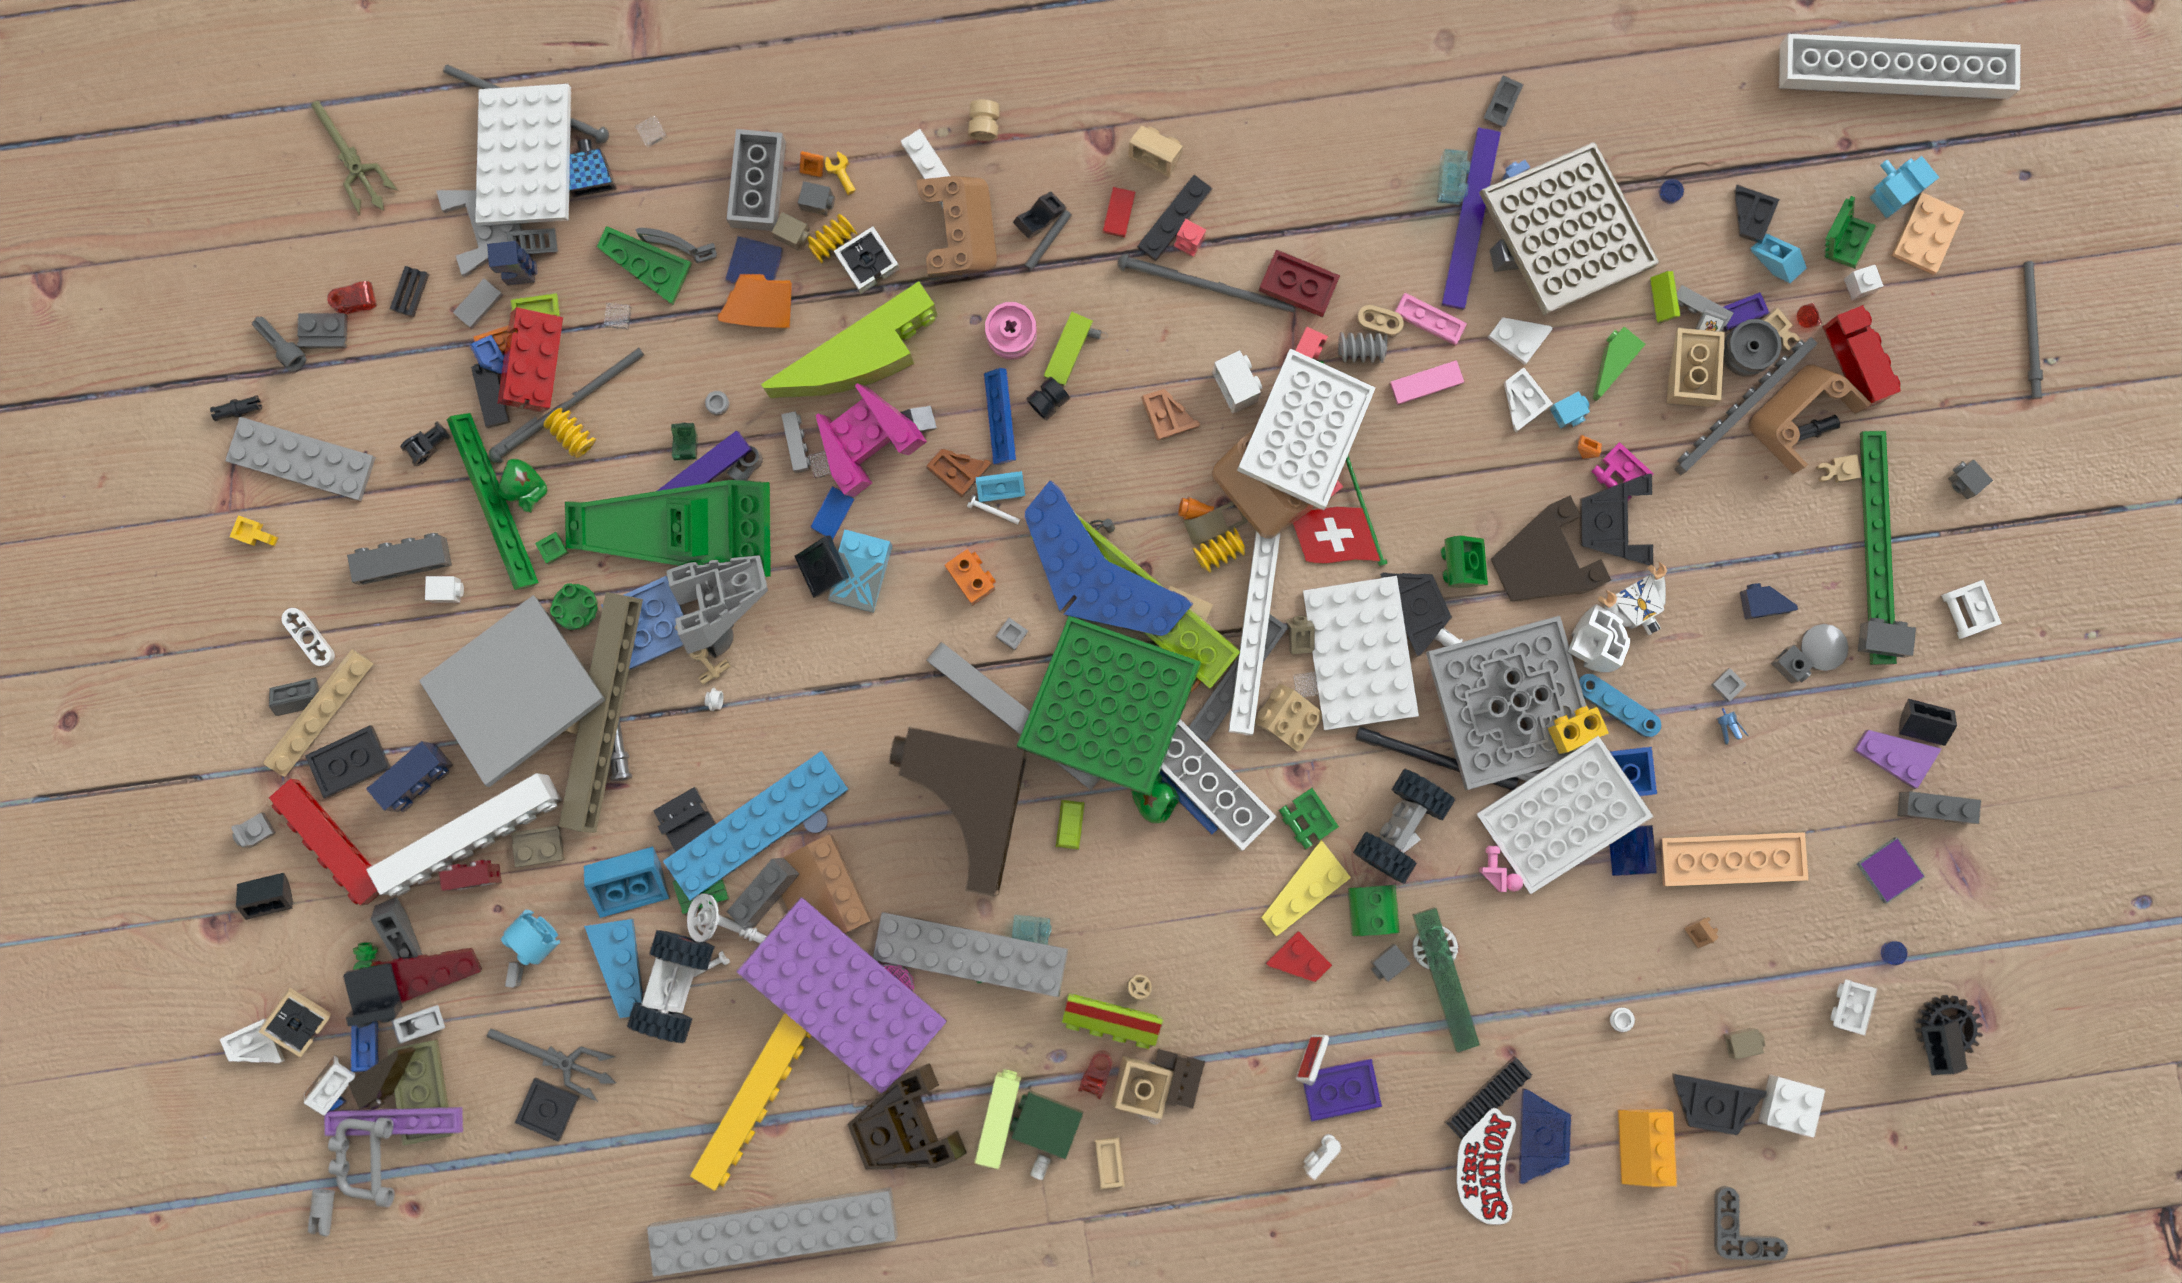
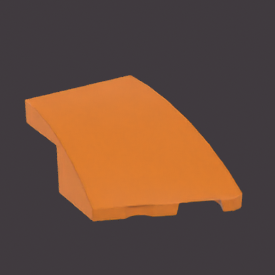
M740 274L734 289L727 297L725 306L721 313H718L717 319L726 323L746 326L790 328L792 283L790 280H766L763 274Z

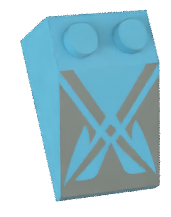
M844 529L838 553L850 578L830 590L828 601L874 613L893 546L891 542Z

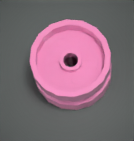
M1005 302L997 305L989 312L985 321V334L990 349L997 356L1005 359H1019L1026 356L1033 349L1037 340L1036 321L1032 312L1026 306L1016 302Z

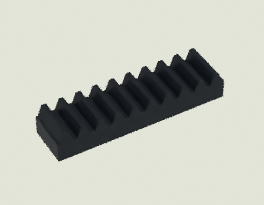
M1513 1056L1445 1123L1462 1140L1487 1112L1493 1108L1501 1107L1506 1100L1510 1099L1511 1095L1516 1093L1518 1088L1523 1086L1532 1077L1531 1072Z

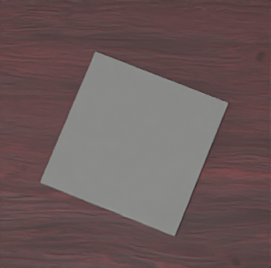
M534 595L419 680L487 787L492 786L605 701V698Z

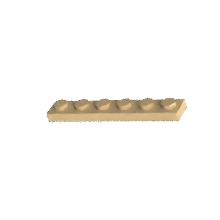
M351 649L264 760V765L285 777L373 665L372 661Z

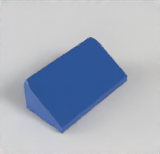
M832 486L810 528L823 536L830 535L833 540L855 499L844 495L842 491Z

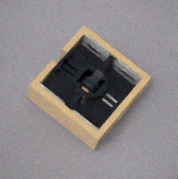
M289 988L262 1024L259 1032L301 1058L313 1041L314 1036L312 1035L314 1033L318 1034L329 1020L331 1013Z

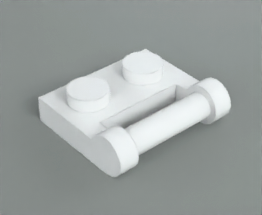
M1984 580L1941 595L1943 601L1947 602L1959 631L1957 632L1959 639L2002 624ZM1956 597H1962L1973 627H1967Z
M1330 1134L1323 1136L1321 1140L1322 1146L1316 1153L1312 1151L1304 1159L1305 1165L1303 1168L1314 1180L1341 1150L1340 1143Z

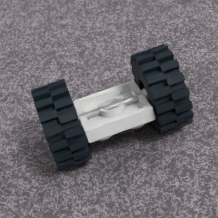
M656 930L649 952L650 955L656 957L643 1002H634L627 1028L660 1040L685 1043L692 1018L682 1014L692 979L696 969L708 970L715 946L706 942H697L693 938L676 933Z

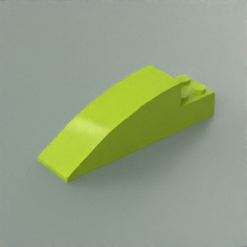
M917 282L762 383L761 386L770 398L825 396L855 389L857 383L865 386L894 375L914 364L912 355L902 339L907 340L916 334L915 330L922 326L927 327L936 320L935 317L938 315L935 304L921 283Z

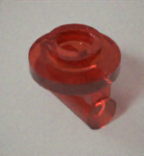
M1814 302L1799 308L1797 320L1802 327L1811 328L1822 324Z

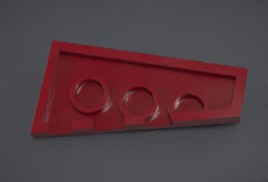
M473 948L446 951L429 956L428 954L418 955L415 958L408 959L397 958L387 962L375 961L370 965L375 966L384 963L392 965L402 1002L480 973L482 970Z

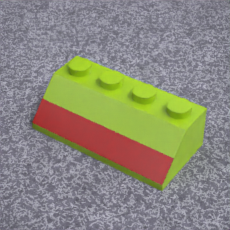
M1072 993L1068 995L1062 1023H1066L1065 1028L1079 1031L1080 1027L1089 1029V1034L1103 1037L1104 1033L1113 1035L1112 1040L1126 1043L1127 1039L1136 1041L1135 1046L1149 1049L1150 1045L1156 1046L1163 1022L1162 1016Z

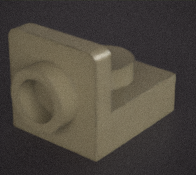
M1295 616L1293 619H1287L1286 625L1289 628L1290 653H1311L1315 650V626L1312 621H1308L1305 616Z

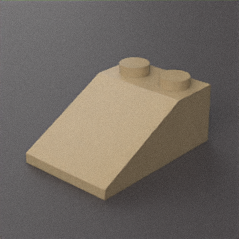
M1677 328L1668 378L1667 403L1714 407L1721 401L1725 332Z

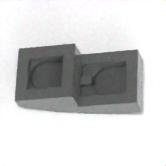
M1502 75L1484 119L1505 127L1524 84Z

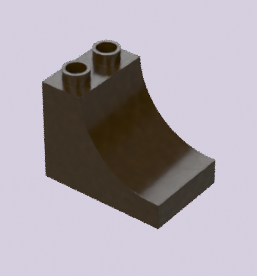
M909 727L907 737L895 735L889 764L900 768L899 776L917 782L933 791L943 800L956 817L965 837L968 850L969 872L966 890L993 896L999 895L1027 759L1025 750Z

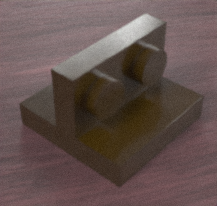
M1158 1048L1154 1065L1173 1071L1166 1104L1173 1106L1177 1104L1193 1109L1205 1064L1204 1060Z

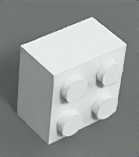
M1240 350L1216 361L1212 371L1232 414L1258 402L1261 394L1260 389H1262L1259 378L1257 376L1253 377L1250 371L1252 365L1247 355L1243 356Z
M1769 1074L1766 1086L1767 1094L1763 1099L1758 1121L1770 1126L1814 1137L1825 1090Z

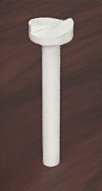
M972 495L971 503L968 502L967 507L970 509L972 506H976L1017 525L1020 521L1016 517L976 501L975 495Z
M723 951L719 952V958L710 962L708 970L720 963L724 965L730 963V960L726 959ZM696 969L693 978L707 970Z

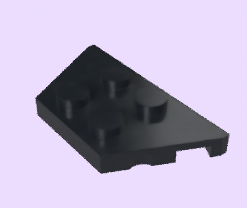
M1383 572L1380 574L1382 578L1397 576L1405 631L1417 657L1421 656L1439 634V631L1451 620L1452 616L1433 574Z
M1672 1074L1687 1126L1738 1135L1744 1127L1745 1121L1755 1112L1754 1108L1767 1094L1765 1090Z

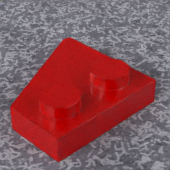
M1299 931L1266 962L1270 967L1316 982L1332 966Z

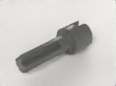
M264 317L255 318L252 326L275 349L277 360L289 372L299 370L307 361L306 355L295 343H287Z

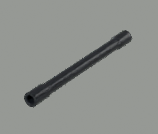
M1360 726L1358 728L1355 738L1357 741L1383 747L1460 772L1455 758L1381 735L1378 732ZM1511 777L1494 782L1493 784L1514 790L1518 783V777Z

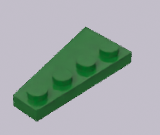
M608 226L605 227L597 245L600 251L671 305H674L692 266L690 261Z

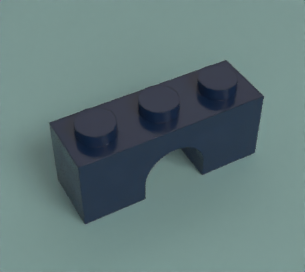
M516 241L487 244L489 267L495 273H501V279L507 286L535 283V275L538 274L536 261H533L530 255Z

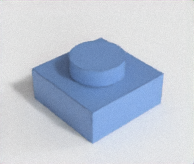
M1526 160L1519 164L1515 161L1505 169L1506 173L1502 180L1529 170V164Z

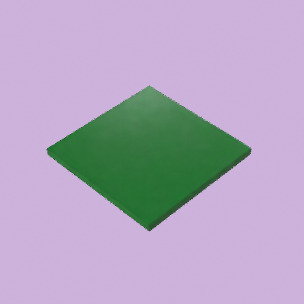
M1068 616L1016 747L1150 796L1202 663L1198 660Z

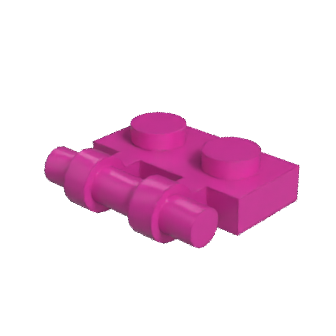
M1620 442L1602 459L1608 468L1604 471L1597 465L1591 471L1597 477L1596 480L1600 484L1604 483L1608 488L1618 484L1610 477L1613 472L1624 482L1644 474L1654 475Z

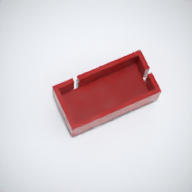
M1864 305L1837 315L1822 326L1844 377L1871 403L1867 407L1869 408L1901 392V383L1898 376L1892 371L1890 357L1887 353H1884L1880 335L1870 326L1872 324V317L1865 310Z
M518 307L510 313L508 333L510 335L506 340L498 404L513 407L523 405V409L543 413L550 409L563 317Z

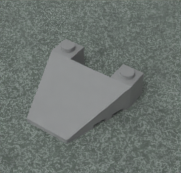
M760 555L731 558V562L719 563L718 560H711L709 564L697 565L696 562L667 570L669 587L678 604L682 605L696 599L699 602V611L675 619L678 636L688 654L712 646L768 591Z

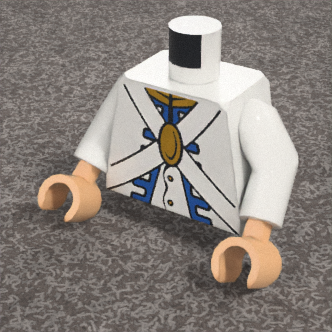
M1659 562L1658 570L1653 565L1648 567L1649 571L1653 574L1652 577L1649 575L1617 594L1607 590V599L1601 596L1598 597V601L1604 604L1606 610L1624 621L1622 623L1624 627L1632 629L1642 624L1648 635L1661 629L1654 617L1664 611L1663 606L1666 599L1664 576L1667 568L1661 562Z

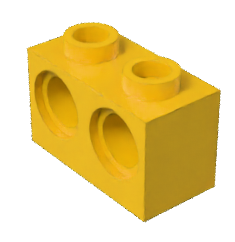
M1586 705L1574 711L1575 715L1570 718L1564 715L1553 720L1555 725L1548 727V731L1559 754L1572 751L1585 745L1597 736L1602 737L1609 733L1597 707L1588 709ZM1585 718L1590 721L1589 729L1584 725ZM1565 727L1570 731L1569 739L1564 736L1563 731Z

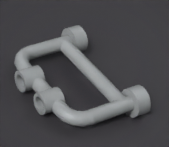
M379 1118L377 1122L345 1119L337 1126L336 1137H331L328 1143L329 1151L336 1152V1160L333 1159L329 1164V1173L336 1175L337 1185L346 1196L373 1200L380 1207L388 1208L392 1205L395 1195L394 1189L381 1187L380 1138L387 1139L391 1136L393 1131L392 1119ZM347 1129L370 1131L371 1190L354 1188L347 1183L346 1175L350 1168L349 1162L346 1161V1151L349 1148V1140L346 1138Z

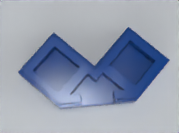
M492 335L470 344L469 347L482 368L502 374L504 355L501 353Z

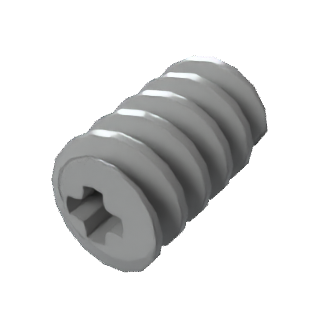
M1342 332L1339 333L1338 356H1342L1343 362L1347 361L1348 356H1351L1353 362H1356L1358 356L1361 357L1362 363H1365L1367 356H1370L1372 363H1374L1376 356H1379L1381 363L1384 362L1387 354V333L1384 339H1382L1380 333H1377L1374 340L1371 333H1367L1365 339L1362 333H1358L1356 339H1354L1353 333H1348L1346 339Z

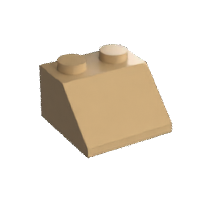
M1141 126L1129 142V157L1170 177L1182 154L1183 146L1173 137L1166 138L1160 135V132L1153 127L1146 128Z
M1122 1056L1110 1103L1116 1109L1162 1119L1173 1071L1145 1061Z

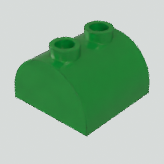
M1462 535L1444 539L1445 546L1441 548V556L1446 560L1447 569L1443 571V579L1445 583H1448V587L1466 588L1488 585L1484 539Z
M1396 885L1348 888L1352 936L1400 933Z

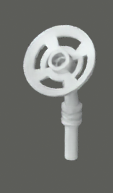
M709 894L698 895L689 907L687 927L690 936L697 942L709 940L714 934L717 925L739 933L740 937L744 935V939L749 938L750 942L754 940L761 943L767 937L757 932V928H742L737 922L720 916L717 903ZM702 903L703 908L696 917L697 910ZM696 926H698L701 932H704L703 935L698 932Z

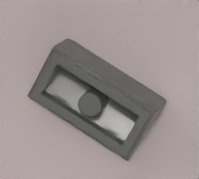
M316 677L269 688V708L276 716L304 710L319 692Z

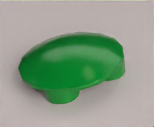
M567 583L554 596L550 613L563 628L570 630L582 629L588 626L595 618L598 610L597 599L594 592L588 587Z

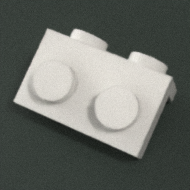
M1845 979L1844 984L1840 983L1837 991V997L1840 998L1838 1007L1834 1006L1831 1014V1021H1834L1833 1026L1865 1036L1877 988L1855 983Z

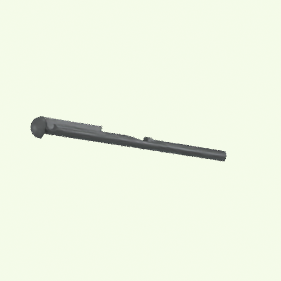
M448 64L444 67L443 72L480 89L501 88ZM570 118L571 128L595 137L598 144L608 141L609 132L605 127L602 126L600 129H595L588 124Z
M1123 254L1118 259V267L1122 271H1125L1126 267L1292 313L1295 311V306L1276 298L1228 286L1221 282L1217 283L1180 273L1175 269L1128 257L1129 254Z
M637 348L579 391L573 392L574 397L556 406L538 420L537 417L531 419L492 447L489 451L490 459L495 463L504 462L503 456L544 428L545 420L553 411L563 408L562 413L566 412L644 356V353L640 348Z

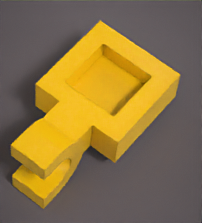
M239 515L230 534L231 538L255 546L257 540L275 546L278 537L261 531L263 524Z

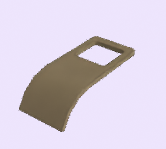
M1229 502L1200 517L1185 520L1184 523L1192 544H1198L1216 538L1218 535L1224 534L1225 531H1230L1234 527L1236 528L1247 523L1248 520L1240 512L1242 520L1227 527L1222 510L1235 505L1233 502Z

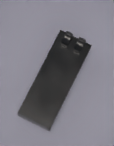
M479 363L474 364L471 369L485 427L491 428L510 423L507 406L497 403L500 388L499 373L482 368Z

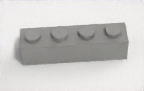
M1681 285L1677 292L1679 306L1683 307L1685 305L1694 314L1697 312L1702 316L1704 309L1727 316L1724 327L1727 326L1733 316V312Z
M796 411L781 414L793 471L795 473L808 471L811 462L810 458L806 456L808 448L807 444L803 442L805 434L804 430L800 428V424H802L801 416Z

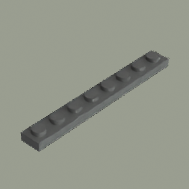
M1812 337L1805 342L1801 339L1791 348L1793 353L1789 357L1784 355L1775 364L1777 369L1772 374L1768 371L1759 379L1761 385L1756 390L1753 387L1750 388L1742 396L1745 400L1740 405L1735 403L1726 412L1728 417L1724 421L1721 419L1716 421L1709 428L1712 432L1707 437L1702 435L1693 444L1696 448L1691 453L1686 451L1677 459L1679 465L1674 470L1680 476L1687 472L1818 343Z

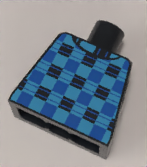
M589 139L579 140L577 142L579 152L570 154L569 192L575 198L617 190L606 157L601 149H592L591 140Z

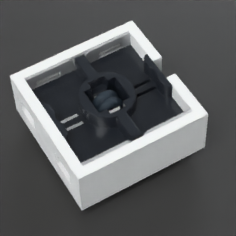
M874 227L869 228L834 251L837 259L861 294L876 285V279L882 276L885 279L900 269Z

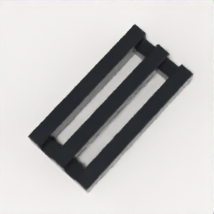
M405 266L390 309L415 317L429 274L425 271ZM420 276L410 308L406 310L416 279Z

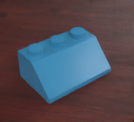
M654 847L584 866V886L600 918L669 899L662 866Z

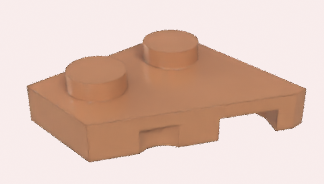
M1165 389L1145 394L1141 397L1157 441L1196 429L1200 426V423L1190 417L1185 412V408L1180 403L1174 401L1172 395Z

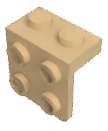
M1279 683L1271 692L1270 698L1264 707L1259 710L1255 724L1274 734L1293 750L1300 751L1321 721L1322 712L1294 689Z

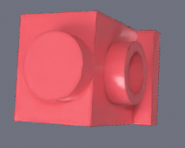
M1185 219L1177 233L1174 247L1194 257L1205 238L1206 229Z
M1306 327L1295 351L1317 360L1323 348L1319 344L1324 346L1328 336Z

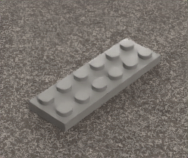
M240 417L225 461L362 501L376 457Z

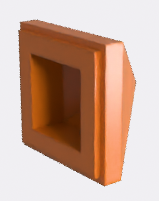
M801 151L799 173L822 178L824 156Z
M1580 435L1577 448L1583 459L1596 458L1600 456L1602 444L1584 435Z

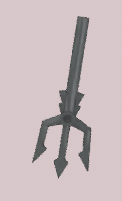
M490 1029L487 1034V1038L543 1059L542 1066H553V1068L562 1069L564 1086L596 1102L598 1100L590 1087L584 1089L570 1082L571 1069L599 1079L600 1084L616 1083L606 1072L600 1074L574 1063L581 1053L597 1057L599 1061L616 1056L582 1046L569 1056H566L562 1051L558 1053L552 1046L548 1050H544L494 1029Z

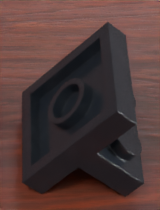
M696 787L653 810L661 824L657 827L662 835H667L676 852L716 824Z

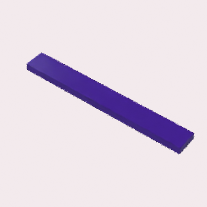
M1478 127L1442 306L1464 310L1466 306L1486 208L1479 192L1489 187L1491 183L1501 134L1499 131Z

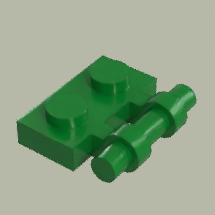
M1313 788L1292 800L1297 808L1292 813L1287 805L1278 810L1283 816L1282 821L1284 824L1289 825L1296 835L1294 837L1297 843L1300 842L1305 850L1313 845L1308 836L1314 833L1317 839L1321 840L1339 827ZM1301 815L1309 825L1305 830L1302 829L1296 820Z

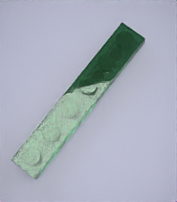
M1433 907L1412 914L1455 1051L1458 1053L1479 1046L1478 1036L1437 908Z

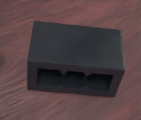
M1908 699L1901 714L1899 734L1946 746L1957 727L1955 710Z
M284 872L237 884L236 908L245 920L289 910L293 907L290 884Z
M1958 1021L1942 1022L1922 1027L1931 1076L1954 1075L1968 1069Z

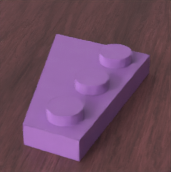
M1865 730L1854 751L1913 789H1918L1940 753L1941 748Z

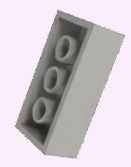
M736 129L727 210V221L731 228L772 231L778 221L786 141L782 133Z

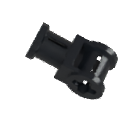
M438 421L425 434L420 431L401 444L400 448L402 451H406L412 458L414 466H420L428 461L432 454L438 451L435 446L443 440L451 438Z

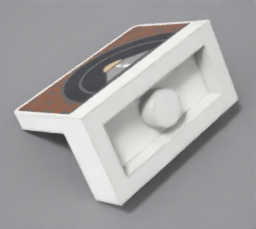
M334 1055L304 1093V1104L325 1116L347 1088L348 1083L354 1079L355 1073L340 1065L338 1057Z

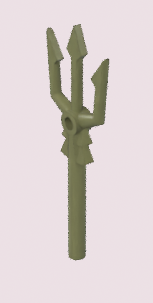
M319 101L313 102L311 107L341 152L337 157L350 170L343 185L359 216L361 199L356 198L350 186L356 177L360 178L371 195V203L384 211L383 198L376 194L364 173L376 170L383 179L384 186L396 191L398 189L377 163L361 164L356 148L354 146L351 148L347 146Z

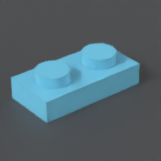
M1022 471L976 477L979 502L1025 496Z

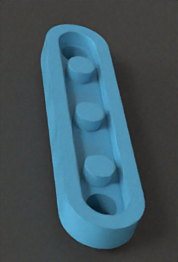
M1585 674L1579 678L1582 693L1586 700L1644 737H1652L1661 730V721L1657 715L1593 674ZM1588 681L1592 682L1593 684L1592 690H1589L1586 687V683ZM1648 720L1653 723L1652 729H1648L1646 726Z

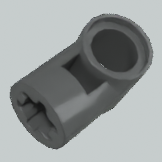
M749 446L752 449L749 453L754 452L756 454V458L752 463H746V454L734 463L726 474L735 480H748L754 470L758 469L763 463V456L755 447ZM741 465H744L746 467V470L744 472L739 470Z

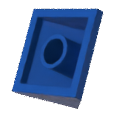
M1652 747L1609 751L1639 796L1657 794Z

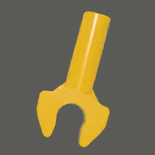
M837 152L840 161L837 166L832 165L830 159L826 157L825 167L828 174H837L847 195L853 194L856 190L845 171L846 166L849 165L846 156Z

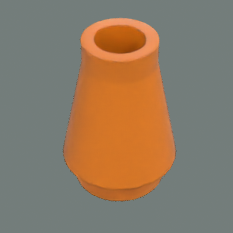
M1191 497L1182 498L1179 504L1178 516L1183 517L1184 520L1197 518L1213 511L1214 506H1209Z

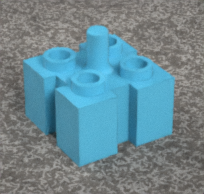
M1922 156L1915 161L1912 158L1909 159L1897 170L1889 160H1886L1880 166L1888 176L1874 187L1876 192L1869 198L1887 219L1940 177Z

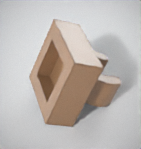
M1710 917L1690 923L1684 928L1697 948L1713 943L1719 938L1716 934L1718 932L1717 927L1713 929L1708 923L1711 920Z

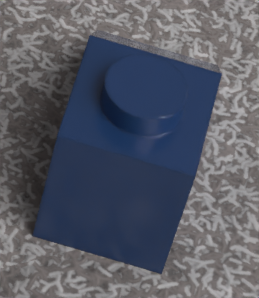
M1761 583L1747 585L1746 590L1740 592L1745 620L1786 614L1798 610V606L1771 586L1762 587Z

